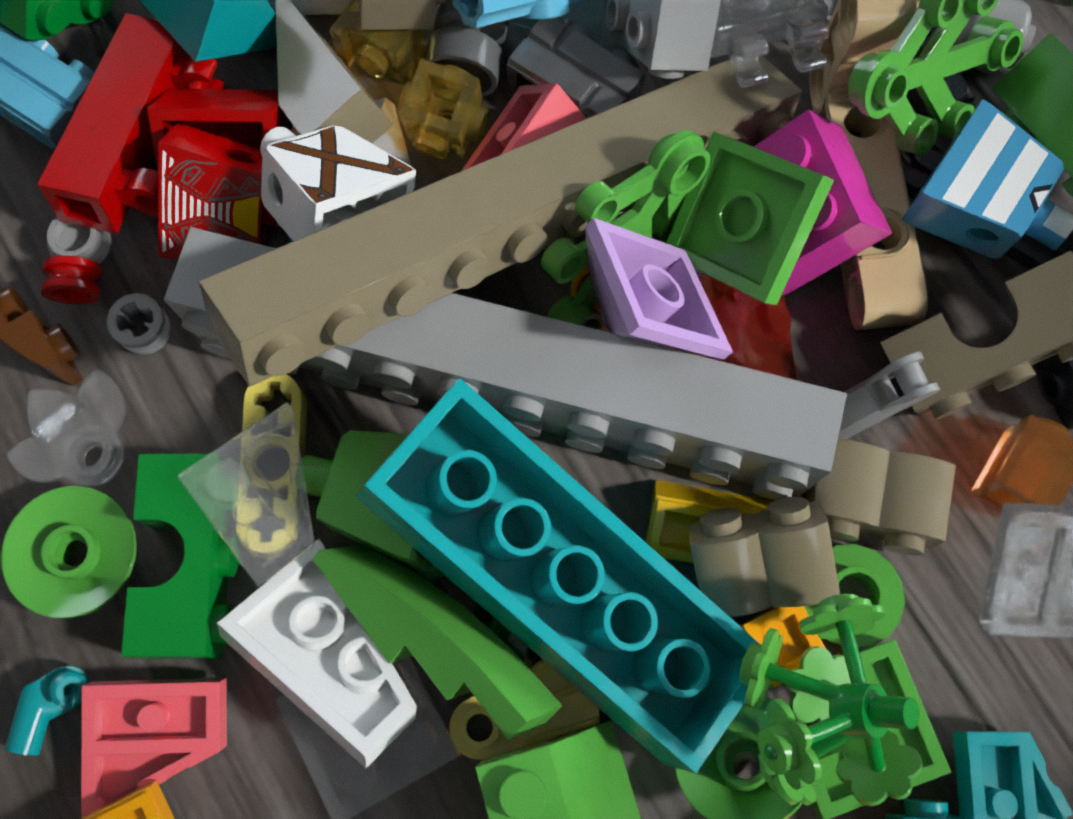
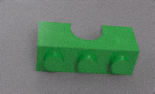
M139 454L133 520L154 530H177L184 543V559L178 572L161 585L154 587H127L121 657L142 660L223 659L224 644L228 643L220 637L217 623L234 609L232 604L226 603L228 577L236 575L239 563L238 542L235 537H231L232 512H237L239 473H235V467L219 454Z

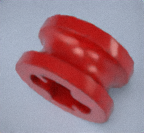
M54 256L47 258L43 261L42 273L49 277V280L41 284V295L51 301L64 304L94 303L100 299L101 288L94 284V281L101 278L102 267L95 261L78 256Z

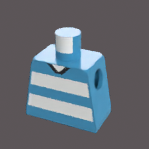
M983 99L959 130L901 219L909 225L989 258H1000L1024 233L1054 251L1073 230V214L1047 199L1064 171L1062 160L996 107Z

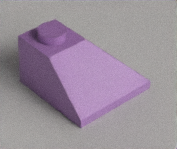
M593 218L585 226L590 282L601 309V319L610 333L724 360L733 353L686 250Z

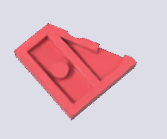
M227 678L93 681L83 685L81 818L157 780L158 784H161L188 767L191 768L223 750L227 746Z

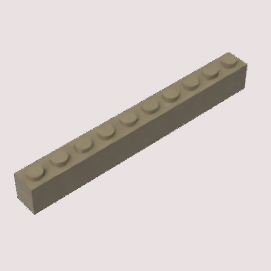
M757 50L747 51L709 67L708 71L692 74L199 281L210 329L249 387L272 376L288 374L295 370L302 362L337 346L352 344L363 337L365 333L401 316L408 317L414 315L427 304L459 289L472 288L485 277L517 262H527L560 238L585 235V226L588 223L575 210L577 199L582 191L596 181H603L612 189L649 165V155L659 140L669 134H675L685 129L692 130L703 139L704 149H706L714 131L754 147L794 120L793 116L802 90ZM636 201L620 210L618 215L632 209Z

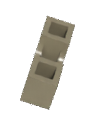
M1072 251L1005 282L1006 294L1017 313L1018 320L1010 336L995 346L976 348L962 343L952 334L942 313L880 342L890 363L909 354L921 352L924 360L919 364L929 384L937 382L940 391L912 405L917 414L921 416L931 411L935 420L944 418L971 405L972 401L968 394L993 383L996 390L1000 392L1032 378L1036 373L1031 365L1058 354L1062 363L1073 360Z

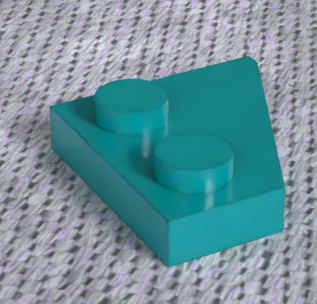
M952 731L959 816L969 819H1066L1073 814L1061 789L1049 779L1046 772V762L1030 732Z

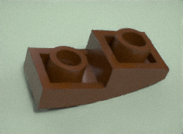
M11 286L3 289L0 288V339L55 378L71 386L83 381L84 379L73 359L80 356V351L68 331L60 323L52 327L33 311H29L22 298Z

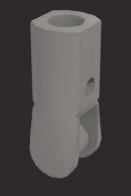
M921 352L909 354L892 362L871 377L844 391L847 393L838 439L846 440L940 391L937 382L929 384L919 364L924 360ZM894 377L904 394L900 398L890 381Z

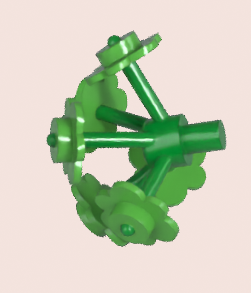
M839 594L825 598L818 603L817 608L813 610L812 616H808L799 622L802 634H818L821 639L839 637L844 655L837 654L832 656L825 648L811 646L801 655L800 668L788 670L778 666L783 636L779 635L777 629L769 628L762 645L752 642L745 656L740 660L739 682L748 686L745 695L746 706L752 708L755 706L761 707L767 690L771 687L773 681L786 685L790 691L794 692L790 698L789 705L780 698L769 701L766 711L760 713L757 717L760 729L757 740L760 750L759 765L761 773L768 785L790 805H795L801 801L804 805L809 806L816 802L817 796L813 786L821 778V766L818 758L842 745L845 759L839 761L836 766L837 776L841 782L851 784L854 798L863 805H879L885 801L887 796L897 800L907 798L912 791L910 780L916 778L922 770V758L919 752L913 747L900 745L898 736L891 731H887L888 728L915 729L919 722L917 702L911 697L887 696L881 686L867 683L855 635L870 631L875 627L874 621H878L885 616L883 607L872 605L871 600L867 598H860L854 594ZM817 719H818V721H819V722H817V723H815V724H813V725H810V726H808V727H807V725L805 724V723L814 722V721L817 720Z

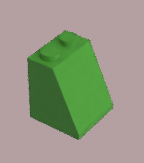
M612 720L482 759L475 767L489 819H641Z

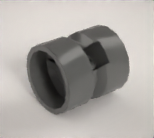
M446 0L445 4H436L434 30H432L433 33L428 39L422 66L423 76L432 86L453 96L480 98L492 94L498 86L503 60L502 48L506 44L510 20L474 28L463 24L462 17L453 6L452 0Z

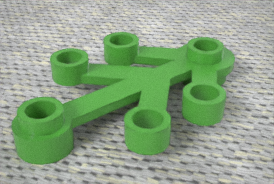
M920 0L917 11L891 50L868 53L857 62L848 83L849 100L853 105L858 106L860 112L865 116L874 119H880L885 116L897 135L896 145L900 150L923 156L930 151L937 135L953 140L975 110L973 105L955 100L943 78L973 67L996 71L1001 67H1010L1017 60L1021 52L1023 34L1015 28L1013 22L987 16L993 11L998 0ZM972 15L982 16L973 26L967 42L953 46ZM933 26L938 27L919 57L913 59ZM914 88L918 90L933 118L914 113L906 97L909 90Z
M689 129L663 137L652 149L648 160L649 165L612 189L603 181H596L586 187L577 199L576 213L587 223L596 218L652 238L653 232L666 243L686 194L700 183L709 168L710 154L704 149L703 139ZM636 201L632 209L615 219L620 210ZM560 238L553 242L541 258L542 269L559 284H565L573 280L584 267L589 265L586 239L577 245L569 238ZM590 274L576 296H565L558 300L549 310L547 317L601 331L604 323L600 313L594 308L597 299L591 286Z

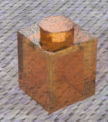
M1030 415L1004 431L971 492L1026 525L1056 515L1073 483V439L1071 438V432L1056 421L1047 418H1037L1034 415Z

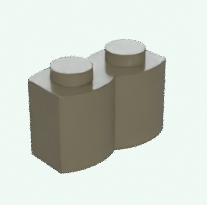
M838 439L831 472L808 489L807 500L809 502L822 503L828 520L831 539L858 541L859 533L883 539V548L888 551L920 556L924 555L925 548H932L946 541L956 465L933 457L889 451L862 442Z
M785 497L771 502L766 510L755 514H740L737 509L720 508L703 514L700 517V521L688 525L689 542L698 588L729 617L748 615L769 607L814 605L825 598L840 594L829 524L822 503L809 502L802 497Z

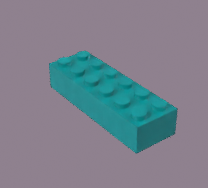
M461 378L441 397L355 494L359 501L664 765L696 774L744 705L748 686L739 682L740 660L745 656L752 642L760 643Z

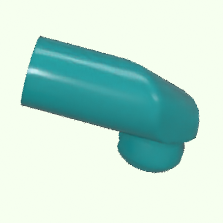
M62 666L28 683L21 691L4 750L16 754L39 756L49 721L82 703V686L89 683L87 675L80 668Z

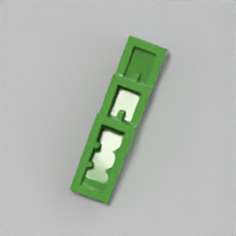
M361 544L319 550L313 557L314 563L388 663L414 656L447 701L472 692L508 741L545 724L562 707V704L507 644L462 604L413 570Z

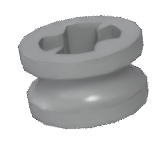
M140 293L128 294L118 299L109 309L106 319L107 329L112 338L132 354L147 355L155 353L164 347L170 339L172 332L171 319L167 312L156 300ZM139 313H143L153 322H145L144 325L148 328V331L141 336H136L127 327L128 325L135 326L131 319Z

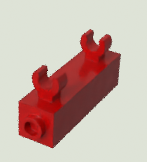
M125 13L37 184L59 221L118 234L130 206L146 215L158 217V171L148 169L155 154L147 108L168 89H223V81L212 78L218 65L215 59L195 62L157 19Z

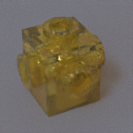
M420 59L413 81H408L402 90L397 113L401 118L408 139L413 141L412 145L415 149L439 159H445L448 153L464 158L470 141L479 143L487 124L489 108L483 106L479 78L456 66L439 65ZM451 115L452 118L449 120L441 116Z

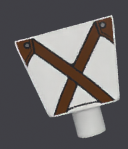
M332 125L298 136L285 127H276L270 130L261 142L260 152L263 157L262 202L293 242L411 193L414 190L416 170L413 167L341 126Z

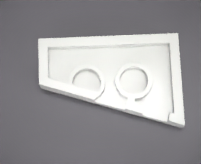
M318 539L217 623L220 637L361 765L367 768L416 719L417 705L393 664L388 663L312 560L319 550L325 549L321 540Z

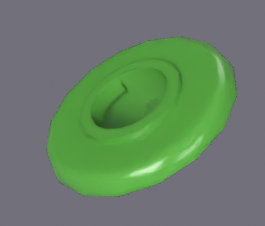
M857 544L836 545L832 548L838 584L845 577L860 579L869 590L872 605H880L884 609L885 616L878 621H874L875 627L873 629L855 635L858 648L872 647L887 639L901 621L905 605L902 581L893 565L877 551ZM818 604L804 606L809 616L813 615V610L817 608ZM839 637L827 639L829 642L841 645Z

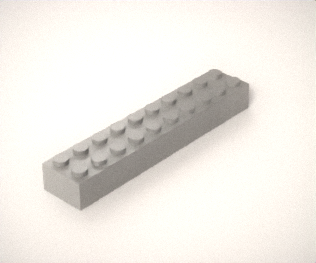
M190 227L164 301L182 319L181 326L194 333L201 340L200 346L203 349L218 356L230 358L210 329L199 281L276 248ZM450 293L427 304L414 315L408 317L401 316L365 333L363 337L352 344L337 346L302 362L295 370L288 373L296 374L298 368L301 367L320 372L322 380L337 387L355 390L359 383L382 389L381 394L384 397L407 405H417L419 398L437 403L452 385L461 378L525 436L538 437L541 434V430L566 436L565 443L579 450L600 453L603 450V446L628 452L627 459L644 467L663 469L666 463L689 468L691 469L690 476L705 483L726 485L728 480L732 479L754 485V494L771 500L792 497V495L799 497L831 472L847 396L845 392Z

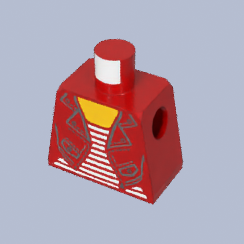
M176 124L158 142V257L179 259L190 227L267 246L272 236L273 227H282L262 202L263 157L259 149L182 124Z

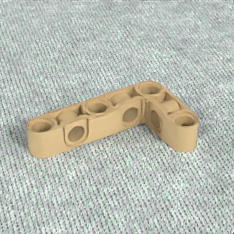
M838 0L810 69L809 89L813 112L842 126L892 232L891 235L880 240L886 250L870 246L840 264L848 313L853 328L856 330L915 326L924 321L927 312V289L915 227L901 220L910 207L900 151L896 145V133L885 116L880 119H874L863 115L858 106L853 105L848 97L849 79L857 62L868 53L891 50L917 11L920 0ZM849 131L859 133L863 138L856 137Z

